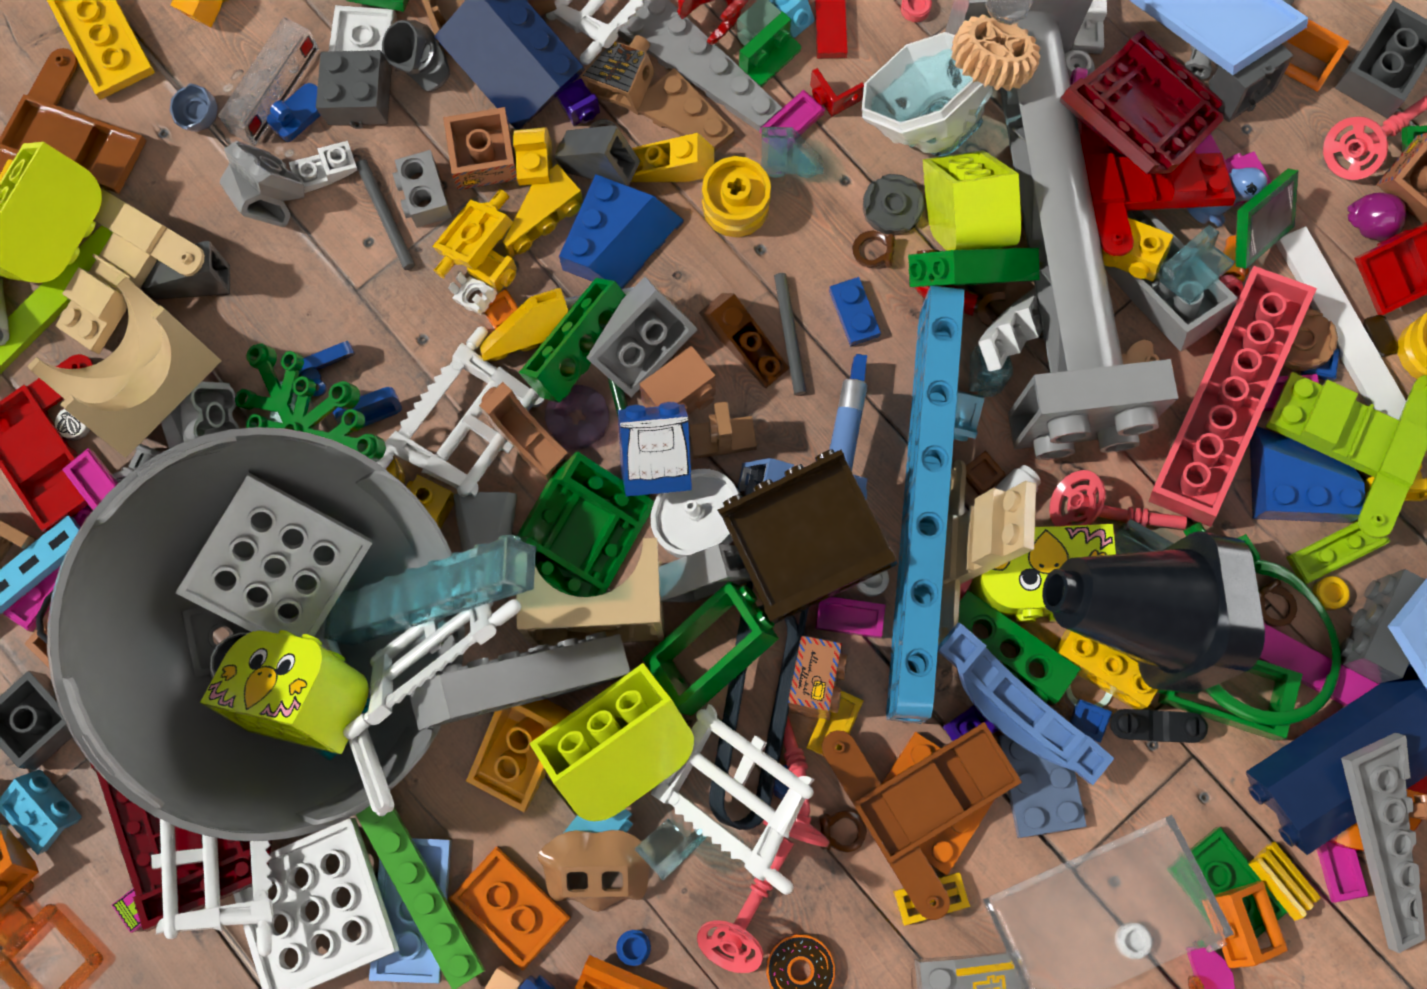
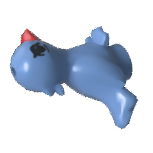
M1233 168L1231 173H1228L1236 196L1234 204L1240 201H1249L1267 186V177L1260 169ZM1232 206L1187 208V210L1200 223L1206 224L1210 220L1219 227L1225 222L1223 214Z

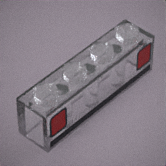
M283 17L218 114V117L229 133L254 146L257 144L269 126L267 116L271 114L270 108L272 104L279 100L283 102L286 100L319 50L309 29Z

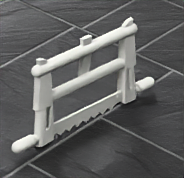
M556 0L555 5L557 9L547 13L546 17L549 20L557 19L572 28L576 33L582 32L595 40L580 56V62L583 65H588L602 51L603 46L610 48L619 37L617 34L619 29L629 24V18L636 16V11L643 8V3L648 0H630L609 24H605L592 17L606 0H590L581 11L568 6L573 0Z
M480 326L467 340L466 345L464 343L459 345L450 365L440 369L442 374L435 376V383L427 386L428 392L420 395L422 400L414 403L415 409L407 412L408 418L400 421L401 429L398 432L395 431L385 441V454L376 463L386 469L395 455L422 468L421 473H426L456 488L461 497H466L470 494L475 498L478 493L477 482L496 458L498 452L502 450L509 454L514 447L501 434L478 419L483 413L479 405L482 403L481 400L484 394L490 388H497L504 382L528 412L531 407L540 406L545 399L539 397L532 387L528 388L503 370L501 366L496 368L487 360L483 361V358L474 351L477 350L488 334L487 329ZM464 369L488 384L436 454H433L410 440V438ZM471 429L490 444L469 473L465 474L446 461Z
M480 571L468 584L442 602L436 609L433 607L427 611L420 621L389 643V645L377 651L371 658L370 664L373 668L369 688L371 694L369 710L367 713L358 716L344 728V736L348 739H353L369 726L381 723L392 713V706L395 703H400L406 695H411L416 687H421L437 671H442L458 655H463L469 646L476 642L482 645L496 634V627L498 625H503L520 611V602L512 599L492 614L493 600L488 588L491 576L487 572ZM469 600L468 607L438 629L439 622ZM470 621L471 632L465 638L393 692V679L428 652L433 654L439 650L441 642ZM425 634L426 639L392 664V659Z
M708 704L706 710L700 709L696 713L697 722L691 729L694 736V747L689 759L678 771L654 787L651 795L665 804L674 806L675 814L684 815V822H693V829H702L703 836L712 837V844H721V851L731 852V859H741L745 863L744 867L754 877L761 881H764L766 878V881L781 893L788 895L793 892V883L776 869H771L770 867L783 838H789V832L804 800L813 796L814 791L810 785L815 779L808 776L798 777L794 775V773L763 752L767 742L758 736H754L751 742L747 741L746 738L717 719L716 709L711 704ZM712 731L744 754L734 778L700 754ZM755 764L789 787L777 810L744 787ZM693 766L768 822L753 850L679 793Z
M160 819L161 854L151 855L152 869L162 868L163 919L157 924L156 934L164 933L167 939H174L181 931L206 929L223 931V926L258 923L256 928L258 953L261 956H268L272 952L271 926H269V923L274 922L272 900L268 897V890L273 886L268 878L273 871L267 865L272 858L266 852L271 846L268 841H250L253 901L221 906L217 838L202 835V849L176 851L175 826ZM203 862L205 909L178 914L176 866Z

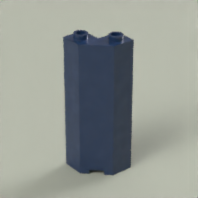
M1408 666L1403 678L1380 683L1246 771L1250 787H1248L1250 795L1258 804L1262 805L1264 803L1277 814L1281 825L1279 833L1289 846L1293 847L1295 845L1308 855L1357 823L1341 760L1342 757L1393 733L1406 735L1410 778L1405 779L1406 789L1427 776V689L1414 668Z

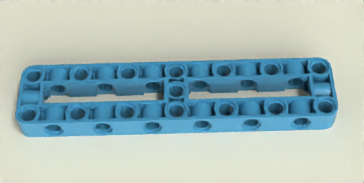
M931 285L922 305L918 321L886 705V720L921 724L931 718L933 711L964 308V289ZM908 664L914 667L916 673L910 670Z

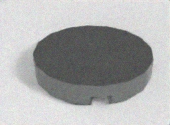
M887 174L869 184L863 197L862 211L866 221L875 230L886 235H900L909 232L918 224L924 212V196L912 179L903 175Z

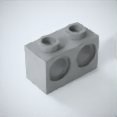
M431 150L394 160L398 172L392 174L398 191H404L406 199L401 200V205L406 219L412 217L416 228L452 218ZM416 173H423L418 179H410ZM424 200L431 201L425 207H418V205Z

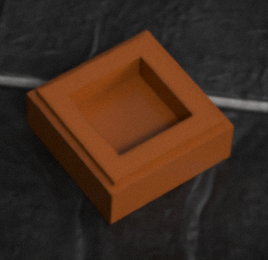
M986 450L966 465V481L979 496L987 492L1006 476L1005 472Z

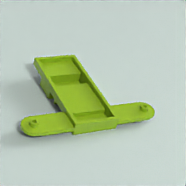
M1291 372L1265 427L1374 477L1360 511L1358 524L1362 532L1369 537L1378 539L1387 536L1395 525L1408 490L1414 483L1427 450V375H1423L1415 381L1399 420L1373 409V404L1367 406L1356 401L1358 393L1328 379L1321 385Z

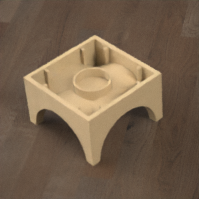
M121 273L113 283L121 291L126 301L128 325L125 336L117 349L103 361L85 368H59L43 362L38 357L27 367L65 399L60 405L67 412L127 458L221 360L161 305L158 306Z
M643 538L640 560L633 573L623 584L608 593L594 597L571 596L553 588L539 574L533 561L531 545L515 544L516 600L521 604V609L517 613V630L534 647L544 644L555 646L558 645V642L571 638L582 640L586 639L588 635L603 631L606 632L607 637L620 634L622 643L663 641L665 639L664 602H661L659 567L662 566V561L658 560L657 538Z

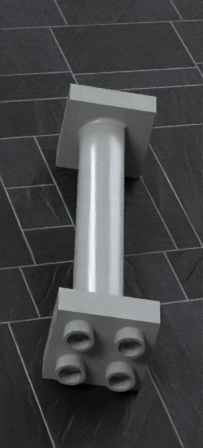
M954 0L945 32L955 35L963 22L969 21L971 16L979 18L981 14H984L991 18L993 15H996L998 19L1004 20L1007 18L1008 22L1018 23L1019 28L1027 29L1028 36L1036 38L1035 44L1040 47L1039 65L1028 83L1023 84L1020 89L1013 87L1010 91H1006L1003 87L1000 88L1014 171L1019 173L1020 206L1028 248H1039L1040 280L1034 281L1050 368V373L1033 376L1008 412L1014 449L1034 447L1036 459L1052 460L1074 454V442L1098 440L1100 451L1104 453L1135 448L1140 445L1138 435L1153 431L1159 427L1158 417L1178 399L1171 359L1123 364L1077 118L1060 102L1061 96L1070 87L1064 54L1070 51L1093 0ZM955 60L950 63L949 69L957 68L955 67Z

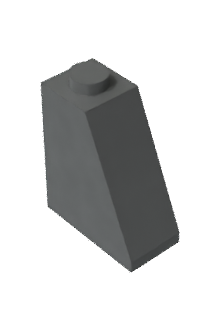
M612 125L567 130L554 155L555 159L568 174L594 179L596 174L629 186L640 163L639 158L619 128Z
M210 241L199 242L195 245L204 251L205 258L202 268L196 274L188 277L157 260L142 284V288L155 300L230 294V265Z

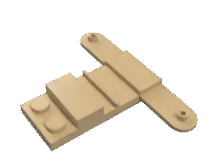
M101 189V206L94 220L113 233L99 256L96 254L92 255V257L96 258V261L89 272L80 267L75 272L62 293L71 301L66 309L63 310L60 319L55 325L97 354H100L127 310V304L121 291L113 283L121 273L140 289L157 260L188 277L193 276L202 268L205 258L204 251L200 247L104 189Z
M955 460L952 463L938 646L958 623L960 584L1034 550L1036 483L1024 481L1007 491L993 488L975 498L974 506H969V511L964 514L966 465L961 460Z

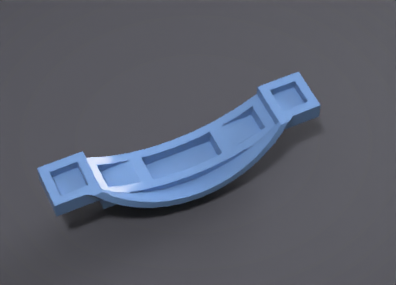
M957 623L939 644L938 652L957 668L961 684L976 708L998 730L1021 747L1051 763L1074 770L1087 783L1092 785L1095 784L1115 759L1090 736L1085 735L1027 688L986 648L982 641L961 623Z

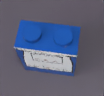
M664 402L658 407L645 408L643 405H631L624 410H618L620 466L626 497L691 491L689 425L685 405H679L676 402Z

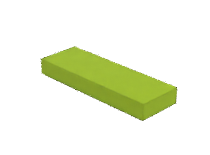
M1357 521L1287 556L1286 559L1296 576L1305 584H1308L1391 541L1388 536L1378 539L1367 536L1359 528Z

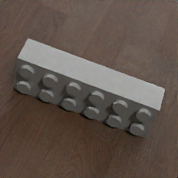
M603 631L588 635L586 639L582 640L577 638L567 639L549 647V644L536 646L528 649V652L520 654L519 651H513L499 655L497 659L489 660L488 657L468 662L466 666L458 668L457 665L446 666L442 671H437L431 679H427L421 687H416L410 695L418 731L595 687L623 677L630 672L621 636L617 634L607 637L606 632Z

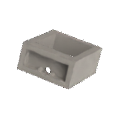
M717 544L659 567L661 602H695L714 595L728 581L737 585L752 581L735 545Z

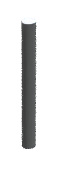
M360 160L356 163L357 170L403 269L410 270L415 266L411 254L367 160Z
M778 273L774 275L793 391L794 395L799 396L806 394L807 391L786 273Z

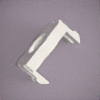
M461 272L456 277V280L462 285L460 289L454 282L448 287L454 294L453 299L455 302L479 315L487 310L488 305L494 301L498 294L495 289L487 286L483 281L476 280L470 276L466 279ZM480 290L483 294L482 297L475 294L472 298L474 303H469V296L474 291Z

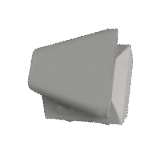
M235 141L224 148L229 165L220 179V185L237 210L245 217L285 227L290 219V212L284 201L304 198L303 180L289 171L281 159L268 151L239 141Z
M200 382L161 422L169 449L203 435L239 429L237 422L232 418V411L236 407V393L230 387V383Z

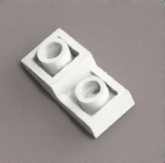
M348 141L317 148L319 155L289 162L291 172L300 177L304 182V193L330 185L357 171Z

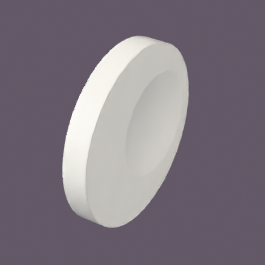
M711 469L691 470V491L658 494L651 510V528L655 538H657L658 542L668 553L677 558H683L717 544L729 545L733 541L723 518L717 510L724 507L723 502L740 494V492L724 474Z

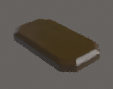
M1382 315L1366 318L1363 326L1381 358L1395 354L1398 350V345L1387 318Z

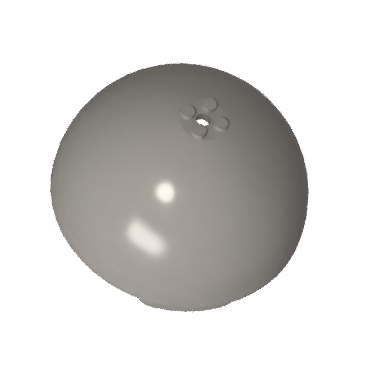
M254 427L230 429L207 434L178 444L152 457L119 482L86 518L71 542L57 575L51 596L47 623V654L50 676L59 709L74 740L101 776L127 799L159 819L204 836L235 841L288 839L317 832L338 824L370 806L350 743L345 746L342 754H337L329 761L309 746L248 732L200 703L212 681L210 661L211 655L217 646L213 641L214 631L219 627L227 629L230 636L237 633H250L251 631L176 594V590L248 472L372 539V545L330 611V624L341 655L345 657L344 662L365 676L369 688L373 668L370 660L376 652L389 645V643L420 621L427 611L433 607L436 609L437 606L460 589L457 565L448 543L435 520L415 495L381 465L350 447L315 434L284 428ZM265 512L255 513L251 518L253 525L260 529L267 528L272 524V518ZM289 529L283 534L284 541L289 545H298L304 539L303 534L297 529ZM246 541L238 542L233 547L234 552L239 557L246 558L254 553L253 546ZM320 546L315 549L314 556L317 560L326 562L334 557V551L328 546ZM278 558L269 559L265 563L267 571L272 574H279L286 568L285 563ZM221 571L217 573L216 581L220 585L227 587L236 582V577L230 571ZM307 574L301 575L296 580L297 586L302 590H310L317 584L315 578ZM260 587L251 588L247 592L248 598L256 603L263 602L268 597L267 592ZM291 603L283 604L278 609L279 614L287 619L299 613L298 608ZM463 605L439 622L438 629L464 610ZM464 625L441 642L439 650L433 654L428 652L393 679V692L465 638ZM425 634L392 659V664L426 639ZM458 655L452 663H448L446 666L457 665V668L462 667L463 655ZM406 695L400 703H395L392 706V713L381 723L368 727L389 790L395 787L422 758L441 727L439 725L418 731L410 695Z

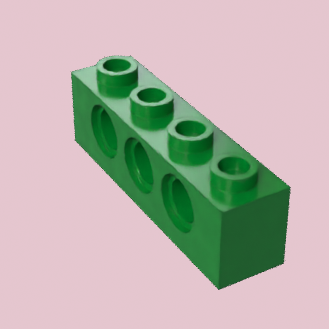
M595 278L519 371V374L541 398L560 403L571 392V388L580 376L590 368L591 362L586 357L622 299L626 296L615 281Z
M969 590L959 602L958 623L965 626L971 633H973L972 626L974 624H983L988 629L989 634L987 638L978 639L986 645V648L1017 679L1046 704L1054 705L1061 699L1081 668L989 606ZM1002 643H1009L1014 646L1016 650L1015 658H1007L1001 653L1000 646ZM1036 662L1043 667V678H1035L1030 674L1029 663Z

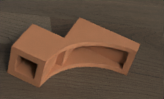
M504 382L497 388H490L484 394L479 407L489 424L518 450L521 458L548 482L570 459L569 453L531 416Z

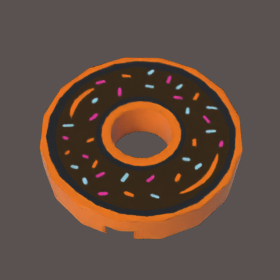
M793 934L782 938L773 947L767 958L766 976L771 989H831L835 980V964L831 952L820 940L810 935ZM797 960H805L810 965V974L803 980L793 978L790 972L792 964Z

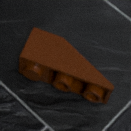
M721 293L699 312L717 338L764 388L770 386L789 369V366L734 293Z

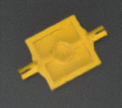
M499 189L490 202L478 203L470 199L432 247L440 255L445 256L437 267L433 269L439 277L444 279L454 265H464L475 271L485 261L487 255L498 241L505 236L506 231L514 223L508 215L499 212L500 208L510 198L505 191Z

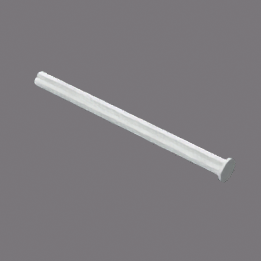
M329 612L314 637L323 643L322 647L341 655L330 624L331 613ZM367 728L358 736L348 741L372 811L376 812L378 816H385L387 812L393 811L395 804Z

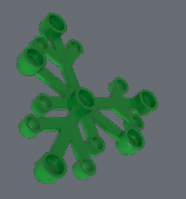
M261 343L253 345L248 349L246 354L247 361L253 368L259 370L271 398L257 395L255 392L247 389H241L235 396V403L238 407L247 410L258 408L278 412L283 423L269 421L264 416L253 414L247 420V428H254L259 422L258 427L296 430L334 440L362 453L374 462L379 461L384 456L386 445L382 438L372 434H364L358 438L348 436L353 431L360 430L365 423L363 413L353 410L360 399V391L357 386L345 381L335 383L329 390V397L307 414L311 396L316 391V384L307 377H298L299 371L304 365L303 356L293 351H288L282 356L281 365L286 371L281 387L273 369L277 361L275 349ZM293 393L298 395L294 412L290 406ZM339 407L346 410L341 418L342 423L330 432L312 429V427ZM355 416V421L351 424L352 418Z

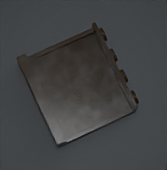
M833 449L827 450L815 457L816 462L806 467H803L802 464L796 465L784 472L785 477L775 482L772 479L763 481L753 488L755 492L744 497L741 494L732 496L723 502L724 507L717 510L723 518L772 624H776L898 565L897 559L889 547L845 459L842 449L834 452Z

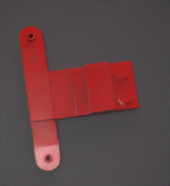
M1076 117L1102 250L1107 254L1124 256L1130 253L1133 248L1134 240L1126 211L1234 205L1236 196L1221 152L1196 154L1194 150L1172 173L1146 174L1128 157H1114V154L1110 152L1109 145Z
M1427 222L1412 230H1405L1378 243V247L1354 258L1378 315H1385L1427 294Z
M76 354L67 358L56 367L79 369L94 364L87 356ZM38 378L28 386L24 384L0 401V469L40 530L46 533L67 515L72 517L88 506V503L62 470L79 455L74 449L69 447L47 412L48 409L64 398L42 379Z

